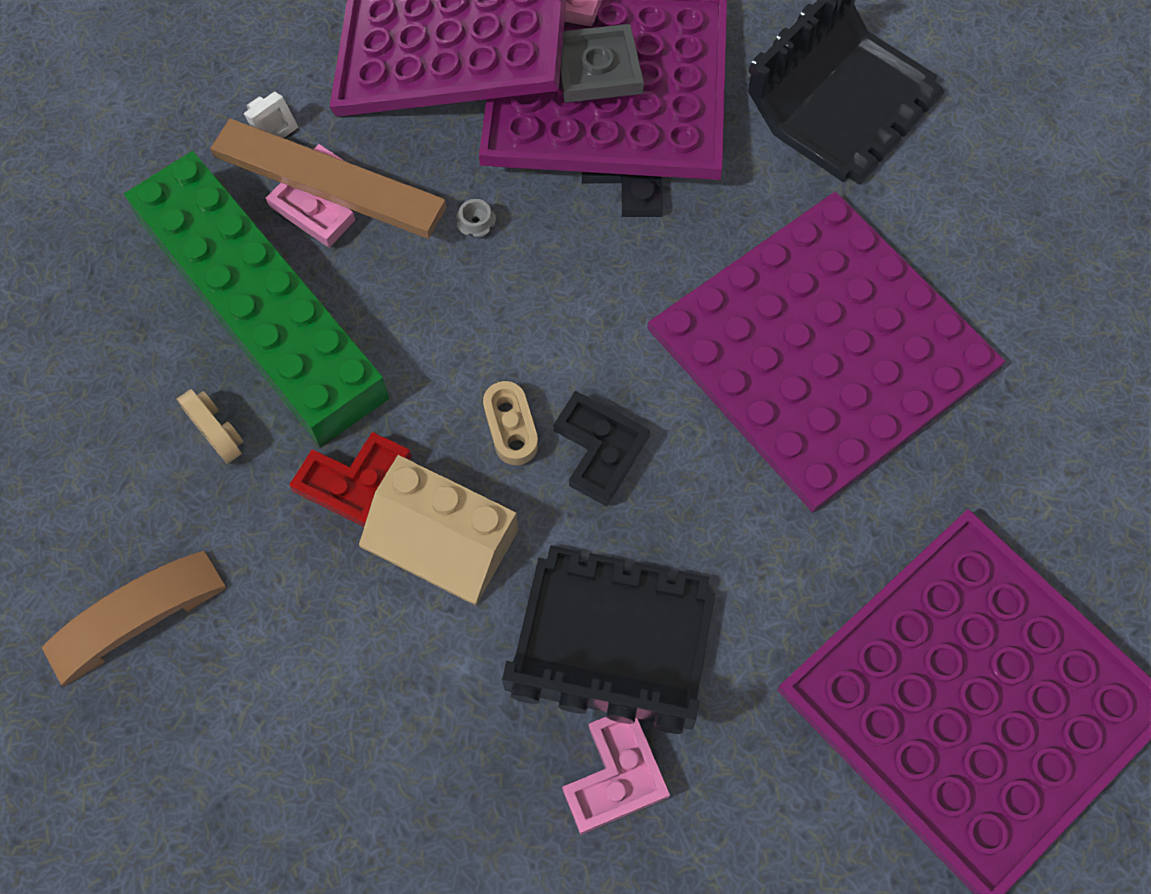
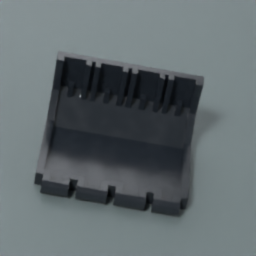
M817 0L813 5L809 3L804 7L797 22L790 29L785 27L780 31L773 46L766 53L760 52L753 59L749 67L751 77L748 93L775 137L843 183L849 178L860 185L879 164L878 161L882 162L901 141V137H905L924 116V113L928 112L944 94V89L935 82L936 74L868 32L854 5L855 0Z
M551 545L547 559L538 557L517 651L513 662L506 661L502 677L504 691L511 692V698L524 703L538 704L540 698L559 702L558 707L572 713L586 714L588 708L607 712L606 718L619 723L634 724L635 718L655 722V729L667 733L682 734L684 728L693 730L700 701L697 700L716 595V593L707 591L709 576L678 570L676 585L667 583L669 568L634 562L632 574L629 576L623 574L624 559L590 553L587 567L579 566L582 551Z

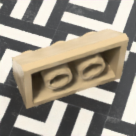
M398 455L375 491L359 547L476 606L518 532L517 514Z

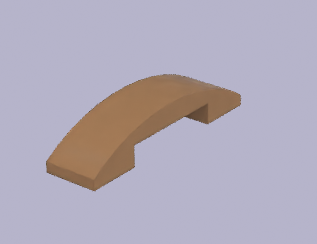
M206 552L194 553L146 573L110 593L72 619L41 648L60 684L64 687L104 663L103 656L181 608L188 612L227 587Z

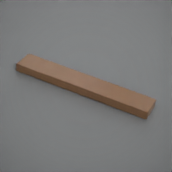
M229 118L210 148L215 158L427 239L430 238L447 207L446 200L231 118Z

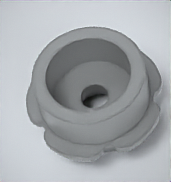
M481 199L467 200L460 206L456 215L459 220L457 222L459 231L467 236L472 234L476 238L487 235L490 232V227H493L496 223L495 213ZM478 218L479 222L475 223L472 220Z

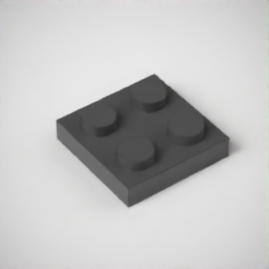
M630 24L564 31L560 68V82L564 103L643 94L644 81Z

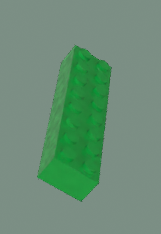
M193 150L123 193L140 224L320 448L390 399L382 375Z

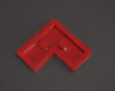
M371 432L350 467L312 449L289 486L292 492L364 527L375 491L398 455L410 460L412 455L409 449Z

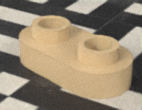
M509 381L497 382L486 390L483 397L484 412L498 457L503 462L510 465H523L531 461L538 450V436L524 391L517 384ZM503 403H509L513 406L508 412H502L498 409ZM519 440L524 443V446L519 450H513L509 447V444L512 441Z
M190 389L176 399L191 421L226 464H229L242 454L237 447L243 443L242 438L228 421L220 425L213 416L219 411L204 391L196 395Z

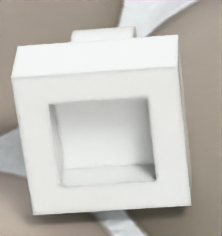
M275 91L264 99L259 96L246 105L249 110L244 115L252 127L281 138L286 137L298 128L283 96Z

